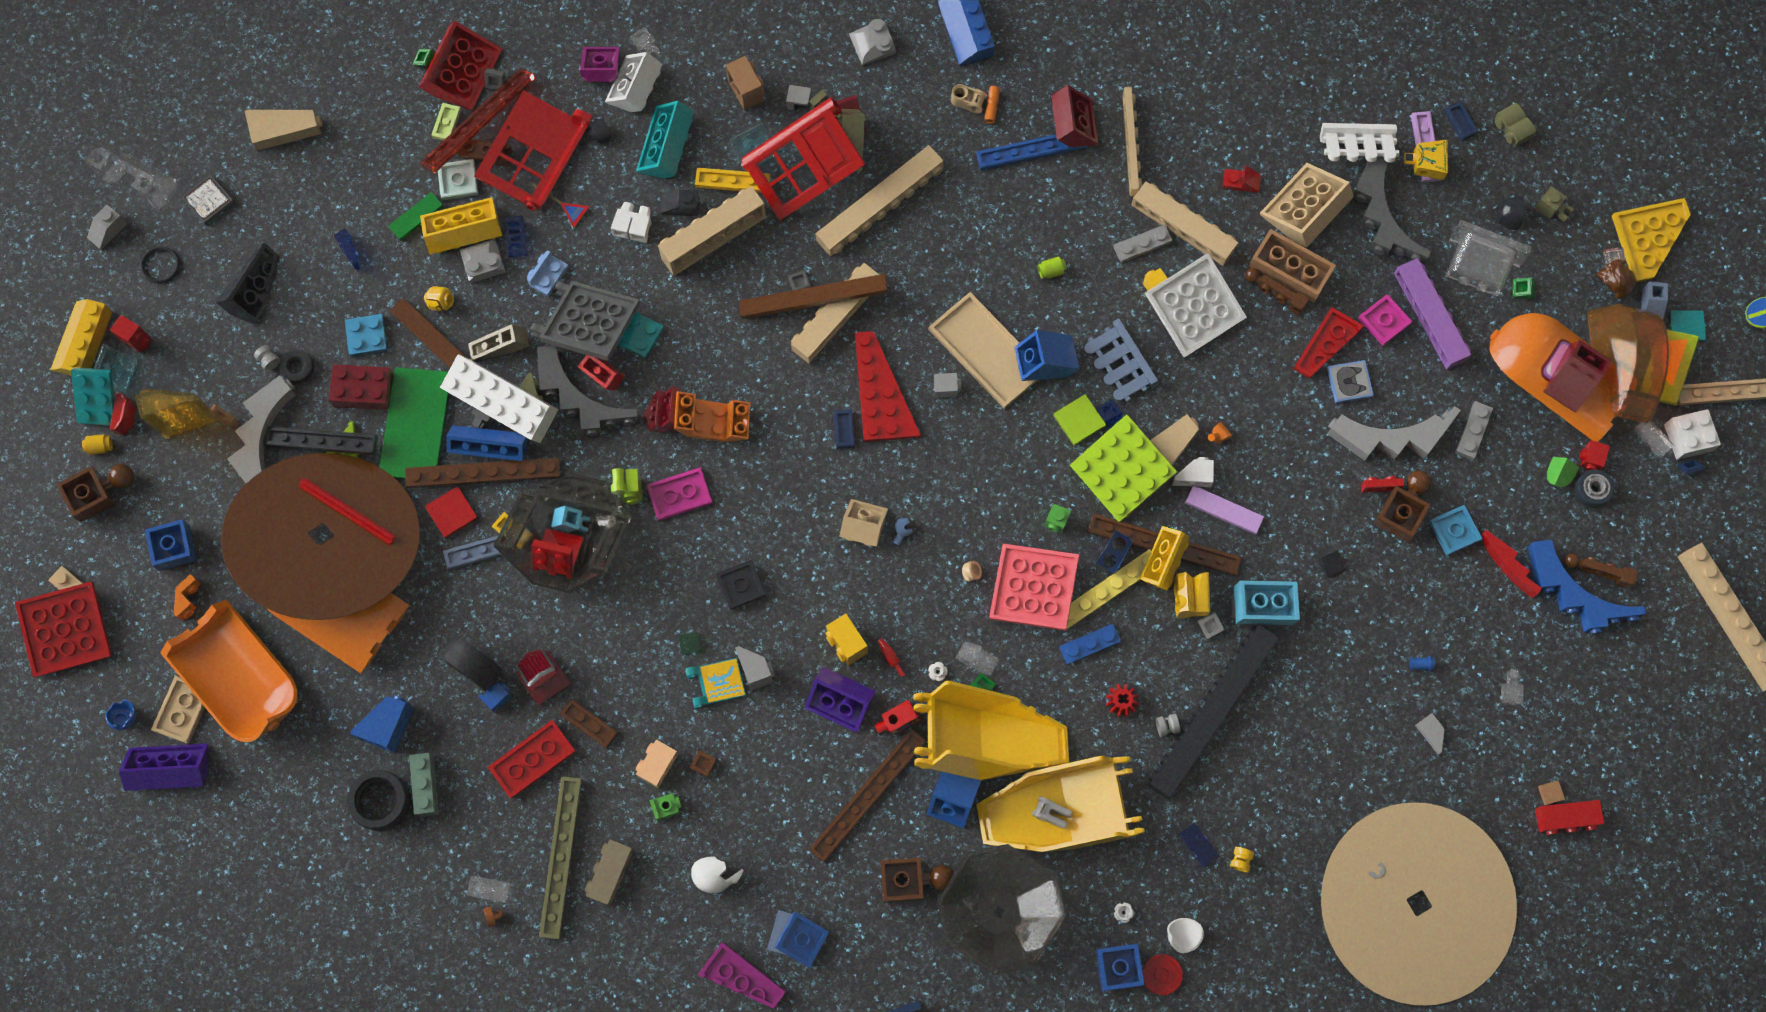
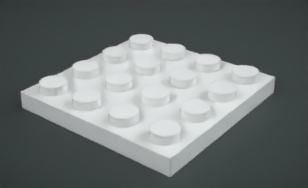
M1208 253L1145 293L1183 357L1188 356L1247 318Z

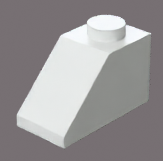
M1206 457L1194 459L1174 477L1172 485L1191 487L1194 485L1211 488L1213 484L1214 460H1209Z

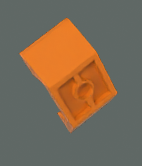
M676 392L675 430L687 437L720 442L748 440L750 402L731 400L728 404L699 400L696 399V394Z

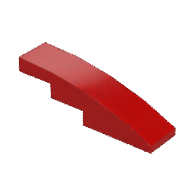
M1485 530L1481 534V541L1489 555L1517 587L1531 598L1535 597L1542 588L1526 577L1530 570L1514 559L1518 552Z

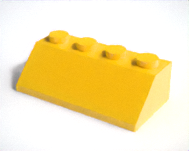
M492 197L420 216L423 237L430 255L502 236Z
M88 299L76 301L50 369L51 371L72 376L71 370L73 368H92L113 312L106 304Z

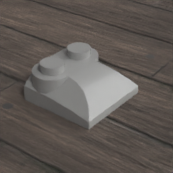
M874 19L868 26L849 33L862 66L896 54L892 37L886 23L881 19Z
M496 239L459 249L470 283L506 272Z

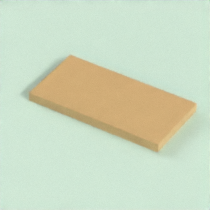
M971 292L928 328L1004 409L1037 381L1021 380L1014 349L1019 342Z

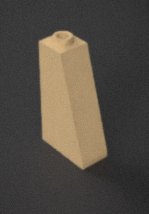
M313 110L245 111L252 144L257 151L321 134L320 127L323 126L320 116H316Z
M1187 414L1150 441L1173 466L1196 436L1199 430L1198 423Z

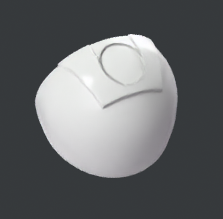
M1180 918L1172 921L1167 927L1169 942L1179 953L1191 952L1202 942L1204 931L1195 920Z

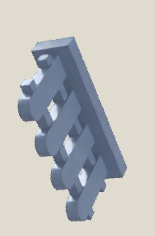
M1118 318L1112 322L1114 328L1110 329L1107 327L1104 329V334L1095 339L1092 337L1088 338L1089 342L1085 345L1084 349L1089 355L1094 353L1098 355L1099 358L1094 361V366L1097 370L1106 368L1108 374L1104 376V383L1108 386L1116 384L1118 389L1113 393L1114 399L1116 401L1125 399L1128 402L1131 400L1129 396L1142 389L1145 392L1147 390L1146 386L1150 385L1153 389L1159 384L1154 373ZM1119 338L1123 341L1121 345L1117 341ZM1113 343L1115 348L1103 355L1100 350ZM1131 354L1133 359L1129 360L1126 355ZM1122 358L1125 364L1112 370L1110 365ZM1139 369H1140L1141 372L1143 373V374L1140 375V376H1139L1138 373L1136 372V371L1139 370ZM1132 374L1135 379L1122 386L1120 380Z

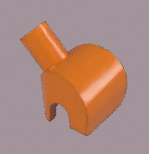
M1222 422L1218 423L1213 428L1212 433L1208 435L1209 441H1214L1218 444L1232 437V434Z

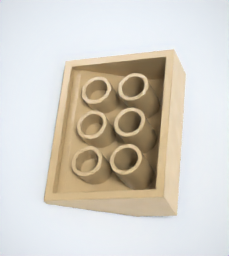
M1306 163L1260 212V215L1292 241L1307 248L1349 203L1354 195L1350 182Z

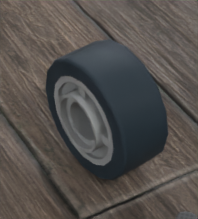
M1596 469L1582 474L1575 483L1574 491L1578 501L1584 506L1598 508L1612 498L1615 486L1612 478L1607 473ZM1591 485L1595 486L1598 492H1594Z

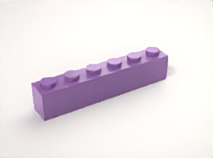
M1417 258L1398 266L1394 275L1446 370L1467 361L1471 356L1470 347L1467 343H1464L1460 329L1454 325L1451 313L1444 307L1443 298L1437 294L1432 279L1428 278L1424 264L1420 263Z

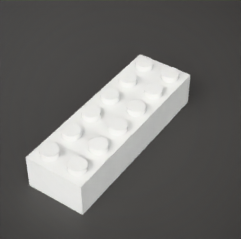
M459 354L440 387L528 439L541 443L558 411L557 408Z

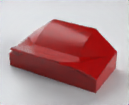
M116 393L110 423V430L116 435H124L133 427L136 412L132 401L122 393Z

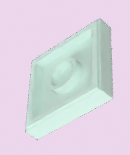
M474 159L437 164L442 200L479 195L477 178L474 177L476 173Z

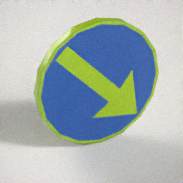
M1766 297L1752 301L1745 311L1746 320L1756 328H1766Z

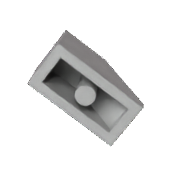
M106 205L93 218L87 238L102 250L127 223L110 206Z

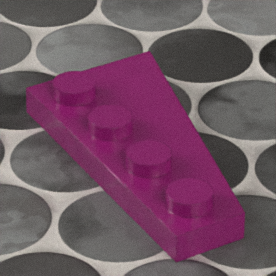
M721 942L698 974L703 978L730 988L773 1009L787 992L724 942Z

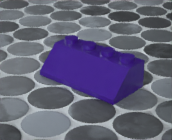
M208 744L129 748L119 770L124 791L204 786L208 775Z

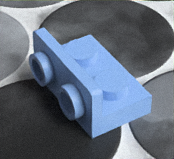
M547 250L545 254L539 257L537 266L528 273L527 281L530 287L549 297L556 283L560 281L569 266L552 256L551 252Z

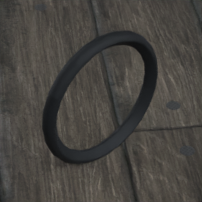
M155 247L143 256L140 265L141 272L150 282L165 283L177 274L180 267L179 257L174 250L168 247ZM164 250L174 256L176 261L175 269L165 279H153L146 274L145 261L153 252Z

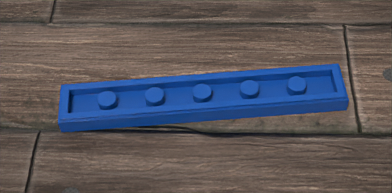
M1055 134L976 151V156L981 171L1087 148V146L1069 147L1059 142Z

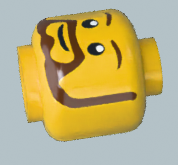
M433 286L425 293L424 300L429 309L444 312L453 305L454 296L446 287Z

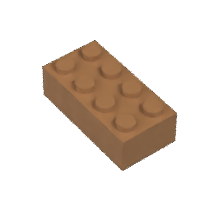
M1270 229L1253 256L1249 267L1257 269L1259 273L1267 275L1295 293L1301 292L1309 298V301L1314 303L1336 265Z

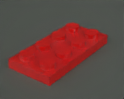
M551 720L488 766V768L509 798L513 799L576 751L556 723Z

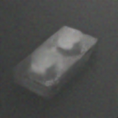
M471 875L466 895L507 904L511 883Z

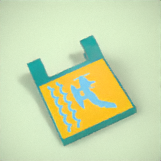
M737 658L686 668L687 679L699 677L703 694L702 697L693 698L694 709L746 696Z

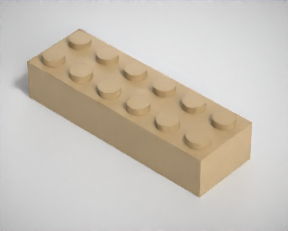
M752 186L748 189H742L734 198L726 199L718 208L709 210L707 215L702 218H696L688 227L681 228L672 237L663 239L658 245L662 261L673 276L677 275L765 219L764 202Z

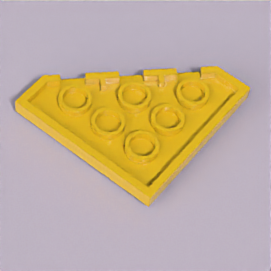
M1685 198L1613 213L1612 219L1628 267L1635 276L1636 283L1649 281L1655 277L1684 224L1690 217Z

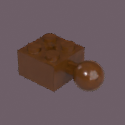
M118 464L111 468L107 478L102 479L100 473L90 466L56 485L72 517L81 523L114 505L115 503L108 490L113 487L120 489L129 487L134 480V472L129 466Z
M1424 471L1412 472L1406 481L1408 492L1395 486L1374 524L1408 543L1413 538L1430 507L1429 503L1418 498L1419 495H1423L1430 490L1432 484L1430 476Z
M921 857L880 860L883 903L921 901L924 899L923 885H932L935 889L944 891L949 889L955 881L953 870L946 865H937L931 872L922 873ZM900 876H903L904 879L908 880L904 883V885H900L899 882H896V880H898Z

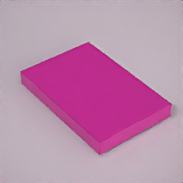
M701 467L647 484L658 521L713 504Z

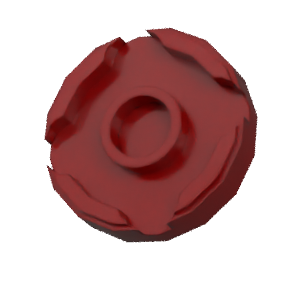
M1165 954L1155 955L1148 959L1142 970L1144 984L1154 994L1169 995L1175 992L1181 985L1183 978L1182 968L1179 962L1172 956Z

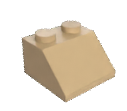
M851 499L843 517L839 537L877 547L888 509Z

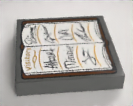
M211 175L181 197L205 225L235 203Z

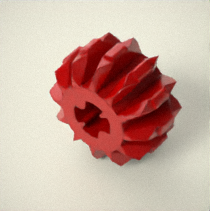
M1117 684L1116 690L1110 688L1111 694L1106 695V699L1110 700L1106 703V706H1113L1110 713H1114L1117 710V717H1120L1122 712L1125 717H1128L1129 711L1134 713L1136 711L1134 707L1139 706V702L1135 701L1139 698V695H1132L1135 689L1131 688L1128 691V684H1125L1123 689L1120 684ZM1120 698H1126L1125 703L1120 704L1118 702Z

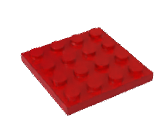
M93 581L15 602L33 678L112 657Z

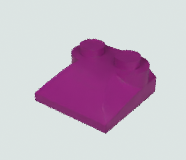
M583 47L580 74L583 79L588 82H613L619 76L620 48Z

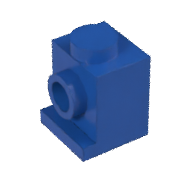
M503 681L500 684H492L485 691L486 694L484 696L482 694L478 695L494 713L512 696L508 693L510 689Z

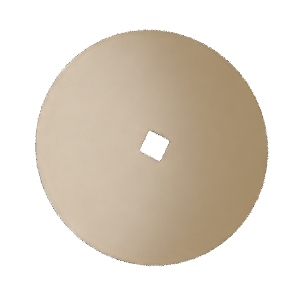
M1401 803L1379 809L1367 815L1348 830L1332 852L1323 877L1321 891L1322 916L1325 930L1336 955L1347 970L1364 986L1396 1002L1410 1005H1437L1459 999L1471 993L1492 976L1506 956L1512 942L1517 918V900L1509 867L1496 844L1479 826L1465 816L1448 808L1428 803ZM1382 862L1385 866L1384 875L1377 879L1371 877L1369 875L1370 871L1371 873L1375 872L1376 875H1379V871L1382 870V867L1378 865ZM1423 890L1432 907L1421 915L1416 916L1409 906L1407 898Z

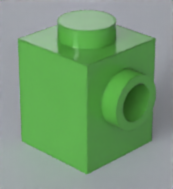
M1053 503L1046 519L1045 527H1048L1053 532L1063 533L1071 510Z

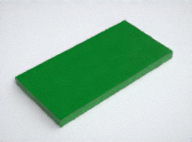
M395 367L379 466L395 479L406 480L405 468L439 466L450 394L440 387L448 372Z

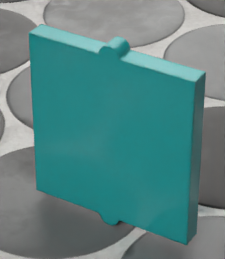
M1669 311V328H1671V331L1699 336V341L1706 340L1705 327L1707 325L1704 323L1703 311Z

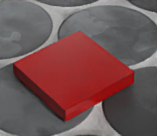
M458 486L425 506L445 539L478 519Z

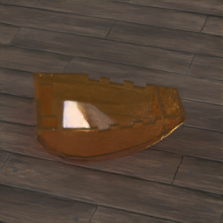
M1623 304L1588 311L1591 347L1612 360L1602 380L1608 386L1609 392L1607 394L1614 415L1649 423L1662 396L1671 360L1672 347L1665 323L1656 313Z

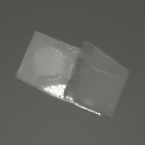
M964 641L955 658L989 677L999 661V658L982 650V646Z

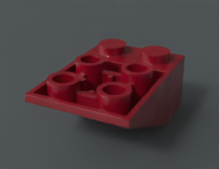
M1578 340L1568 346L1543 392L1576 413L1602 379L1612 360L1583 341Z

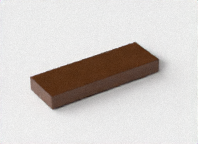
M572 698L560 712L563 718L606 749L619 734Z

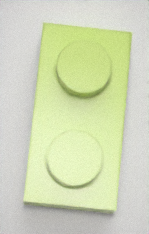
M442 103L432 132L434 139L442 141L452 139L461 112L460 107Z

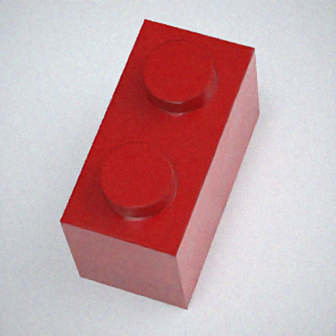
M120 315L110 329L122 343L140 354L149 346L152 339L139 325Z
M586 355L578 368L607 390L615 391L625 377L624 374L606 360Z

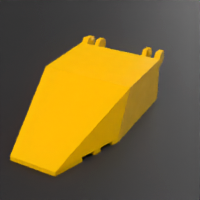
M945 681L932 693L914 694V700L921 702L914 705V711L928 713V748L917 747L914 749L916 755L928 756V759H915V765L922 769H933L973 779L985 780L1069 763L1067 726L1048 715L1043 716L1036 712V708L1032 706L1027 707L1020 703L1021 700L1017 697L952 681Z
M1098 756L1027 772L1020 779L1011 782L1004 789L995 792L976 804L983 844L1048 852L1077 849L1143 834L1145 832L1144 828H1135L1134 830H1129L1128 823L1142 821V816L1126 818L1118 777L1131 774L1133 770L1126 768L1117 771L1116 764L1128 763L1131 761L1130 757L1111 758ZM1039 796L1073 811L1071 818L1063 815L1060 816L1056 812L1050 813L1052 816L1063 819V821L1068 823L1066 830L1051 823L1041 821L1031 815L1039 803Z

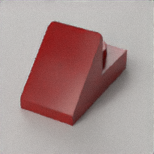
M1246 165L1243 171L1225 169L1222 189L1259 193L1261 174Z

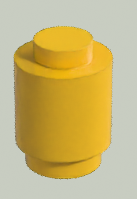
M105 434L86 436L85 440L82 441L83 451L87 452L88 455L108 453V451L113 450L112 438Z

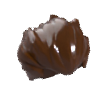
M1621 259L1611 261L1606 264L1603 270L1597 272L1599 279L1616 293V299L1628 297L1636 286L1635 276L1625 266L1627 261Z

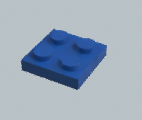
M793 912L774 948L810 968L829 931L799 913Z

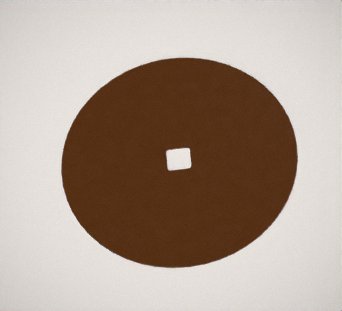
M312 453L278 462L261 471L243 486L231 502L225 515L221 533V547L223 558L231 577L238 587L256 603L278 614L307 620L334 619L355 614L371 607L389 595L402 582L412 567L417 554L420 537L419 520L414 504L406 490L393 476L382 468L349 455ZM305 478L396 535V540L391 545H388L299 488L300 481ZM321 524H325L334 534V537L321 545H317L308 533Z

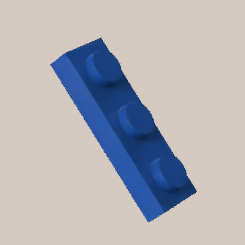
M1111 624L1059 646V649L1066 664L1069 665L1120 643L1121 640L1114 625Z

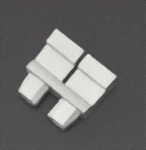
M624 202L621 209H617L611 226L613 236L626 239L630 237L631 240L647 243L649 227L652 224L650 208L640 206L639 213L633 212L634 205Z

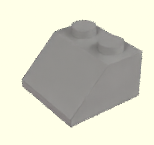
M740 646L735 647L751 691L773 683L772 677L775 674L770 661L766 663L763 656Z

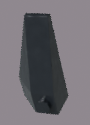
M262 243L227 285L216 303L230 315L253 324L256 323L266 306L265 299L270 290L269 282L274 273L278 254L267 244Z

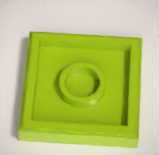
M1086 394L1053 414L1074 446L1106 427L1105 422Z

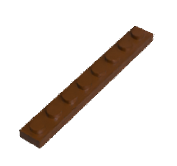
M559 458L405 468L406 488L561 478Z

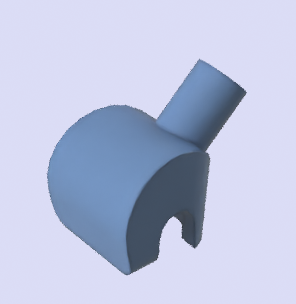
M901 518L896 521L894 528L897 534L893 543L900 545L905 536L913 533L911 528H904L906 524L910 523L908 518Z

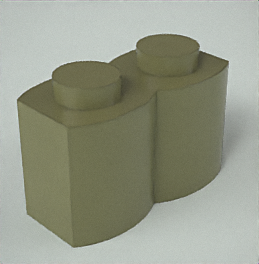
M1517 103L1498 112L1495 117V125L1505 133L1507 142L1514 147L1533 138L1537 132L1532 122L1526 117L1524 111Z

